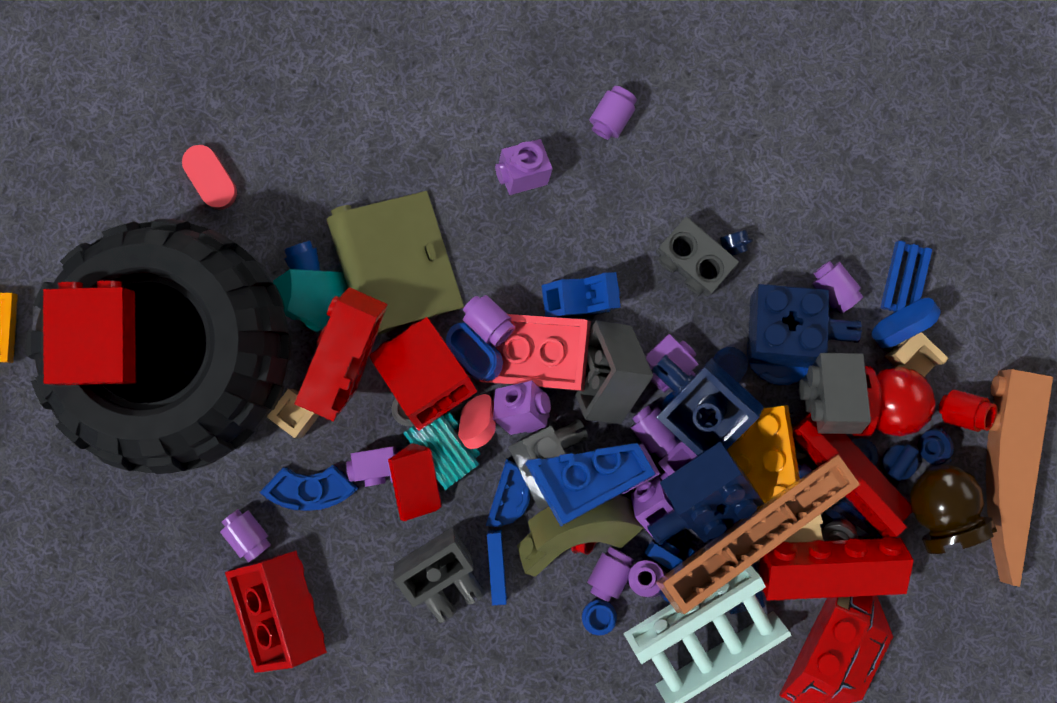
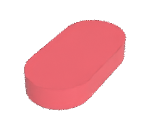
M195 145L186 150L182 158V166L202 200L214 209L221 210L230 207L236 200L237 188L215 152L204 145Z
M482 394L476 396L462 408L458 437L468 449L482 447L491 440L495 433L496 422L493 420L494 401L490 395Z

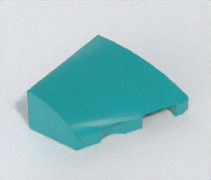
M289 269L273 280L281 295L285 307V316L293 320H301L308 328L316 332L323 329L328 323L330 316H327V310L332 299L335 296L340 297L348 289L343 272Z

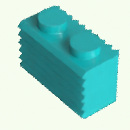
M450 411L419 431L415 426H412L403 433L410 443L431 449L436 478L445 490L480 464L477 457L481 455L478 448L468 449L462 443L456 431L459 428V423Z

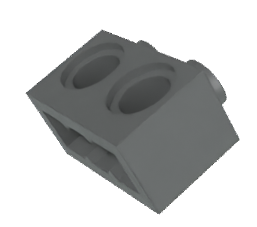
M687 216L656 250V253L660 256L658 262L671 273L678 271L686 278L684 281L685 286L698 296L702 293L706 297L712 294L739 263L737 259ZM677 240L686 242L690 248L689 255L685 257L678 256L673 251V242ZM701 263L713 265L716 271L714 279L708 280L701 276L699 272Z

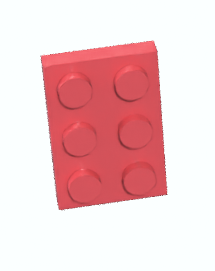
M508 314L515 329L505 342L496 347L502 355V370L495 379L491 381L480 380V382L514 385L532 380L541 388L584 391L591 321Z

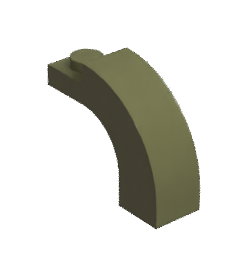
M620 495L560 527L550 507H547L528 521L531 532L517 545V549L525 574L536 577L556 557L569 548L589 542H601L622 548L644 527L635 518L632 499Z

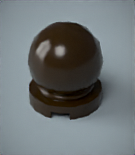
M945 464L934 466L916 478L910 492L911 509L918 522L930 530L922 538L927 553H946L943 546L959 542L962 548L965 549L994 537L993 533L997 532L993 518L980 516L984 507L982 488L972 474L961 468Z

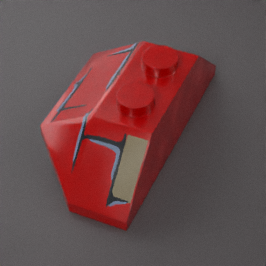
M877 596L834 597L826 599L779 696L792 703H853L863 700L893 638Z

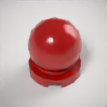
M865 366L871 422L861 434H852L853 436H871L875 428L883 434L905 436L919 432L931 421L936 402L933 389L923 375L916 370L904 367L885 369L876 375L871 366Z

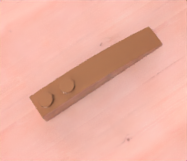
M1008 369L1000 370L998 376L994 377L991 384V394L995 396L994 404L997 406V416L988 434L986 494L988 517L993 518L997 532L993 533L994 537L991 538L1000 582L1020 587L1053 377Z
M836 455L761 505L754 514L748 518L741 519L721 536L706 544L657 580L656 584L675 611L685 615L860 484L841 457Z

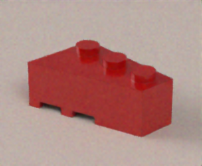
M350 287L340 297L335 296L332 299L327 310V316H330L318 337V347L308 367L307 374L295 400V405L334 422L359 387L369 359L368 355L372 351L388 304Z

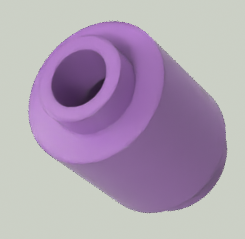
M613 86L611 91H606L589 119L593 124L592 131L607 140L610 137L618 138L635 111L636 97L620 86Z
M828 261L813 273L816 277L812 282L816 289L829 290V305L832 309L837 308L841 314L863 298V295L859 292L861 287L841 262L833 265L831 261Z
M488 295L481 298L478 296L473 297L463 309L466 313L463 321L487 344L492 343L495 347L500 346L515 329V326L511 323V317Z
M646 406L632 417L635 424L631 429L650 454L655 453L660 459L667 455L681 441L656 418L661 412L659 407L651 410L649 406Z
M237 509L221 522L225 528L220 533L240 558L244 557L248 563L271 546L266 539L269 535L249 510L242 514Z
M609 546L606 553L602 552L587 581L588 584L593 586L590 592L609 602L611 597L619 599L628 581V575L634 559Z
M643 560L637 562L631 568L628 575L629 585L636 594L647 598H655L663 593L656 584V581L667 573L659 564ZM645 572H650L652 575V582L649 585H643L641 582L642 575Z

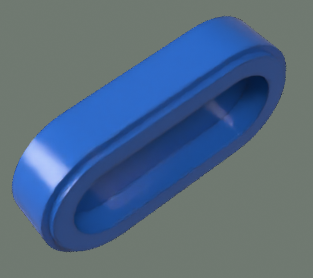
M920 299L881 320L874 327L872 338L881 348L896 346L933 326L939 319L941 310L933 299Z
M457 323L449 329L446 336V345L457 361L473 378L491 381L500 374L503 367L502 355L492 343L487 344L466 323Z

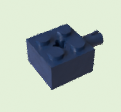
M758 284L750 299L748 363L809 368L820 353H828V340L859 343L862 330H857V328L862 327L861 321L830 319L828 315L829 290Z
M667 354L651 370L652 373H655L674 391L672 394L674 397L666 404L656 418L697 456L719 442L728 449L760 417L764 408L759 401L712 358L694 376L692 374L688 376ZM712 408L716 411V414L712 413L709 416L705 413V410Z
M719 442L659 482L674 509L654 523L649 524L647 528L659 545H662L663 542L684 528L692 529L705 543L710 539L721 536L729 526L738 520L748 518L754 514L757 508L763 505L764 502L744 471L724 445Z

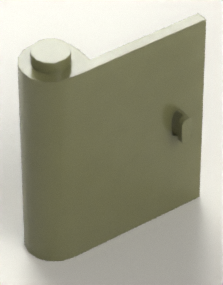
M427 191L354 209L351 208V205H344L331 210L332 216L326 220L347 287L388 304L377 336L390 332L399 326L420 321L425 317L431 318L464 308ZM425 246H426L427 253H428V256H429L430 261L428 260V257H427V254H426V251H425Z

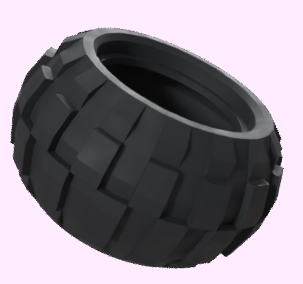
M158 219L145 223L133 221L102 231L103 237L94 243H82L71 250L60 261L63 264V271L53 283L44 282L33 304V306L40 308L35 331L27 330L26 356L30 359H35L38 376L35 377L36 380L31 381L35 394L45 409L52 410L59 421L56 427L78 448L88 450L105 464L127 471L155 474L188 471L212 464L248 442L258 432V427L265 420L269 412L275 409L285 387L283 381L287 363L291 360L292 344L281 295L276 285L272 283L267 273L261 267V264L249 252L214 230L191 224L188 221ZM97 281L122 282V287L135 291V296L145 289L158 284L179 291L195 306L205 327L206 351L197 375L186 388L176 395L153 403L130 401L117 384H44L43 289H58V282L83 283V288H97Z

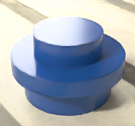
M597 599L589 602L584 607L582 622L586 630L591 634L605 635L615 627L617 614L609 602Z

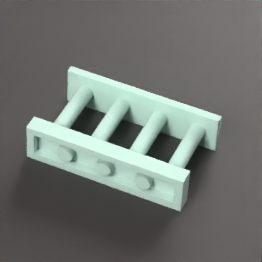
M752 566L741 572L685 615L676 612L670 604L623 633L640 663L643 664L652 659L659 670L663 680L655 685L665 703H684L792 636L774 611L768 615L765 614L755 594L766 588V586ZM743 602L754 623L736 634L725 612ZM713 621L724 642L705 652L694 632ZM682 640L694 660L675 671L664 650Z

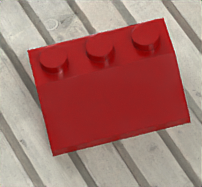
M297 550L225 572L254 673L293 668L327 653L324 644V633L317 621L314 611V600L309 593L304 577V567L298 557Z

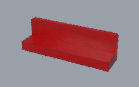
M811 412L792 429L794 441L818 467L836 455L841 457L860 484L848 493L846 498L883 538L898 537L907 528L903 521L912 513L911 504L846 434L818 433L817 421H812Z

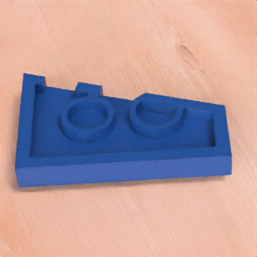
M638 443L601 448L579 454H563L547 459H531L525 463L560 527L655 475Z

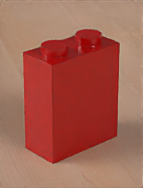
M97 281V288H83V283L58 282V289H43L44 384L92 385L136 383L135 291L122 287V282Z
M428 317L411 324L406 331L391 341L381 344L376 351L368 355L403 411L418 431L478 392Z

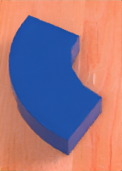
M335 465L330 466L322 473L311 476L297 474L289 468L283 467L260 493L268 500L282 507L298 511L325 509L346 500L359 487L354 482H350L348 477Z

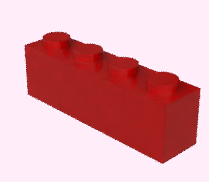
M885 537L882 539L782 542L760 558L758 574L766 586L763 592L767 601L907 594L914 559L901 538Z

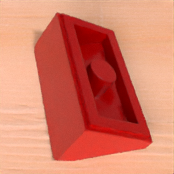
M411 443L388 459L401 521H407L435 512L442 507L430 448Z

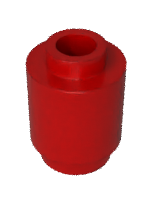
M954 389L948 395L946 394L942 397L939 404V413L942 414V419L945 423L976 432L981 430L988 431L995 422L997 406L994 403H990L988 398Z

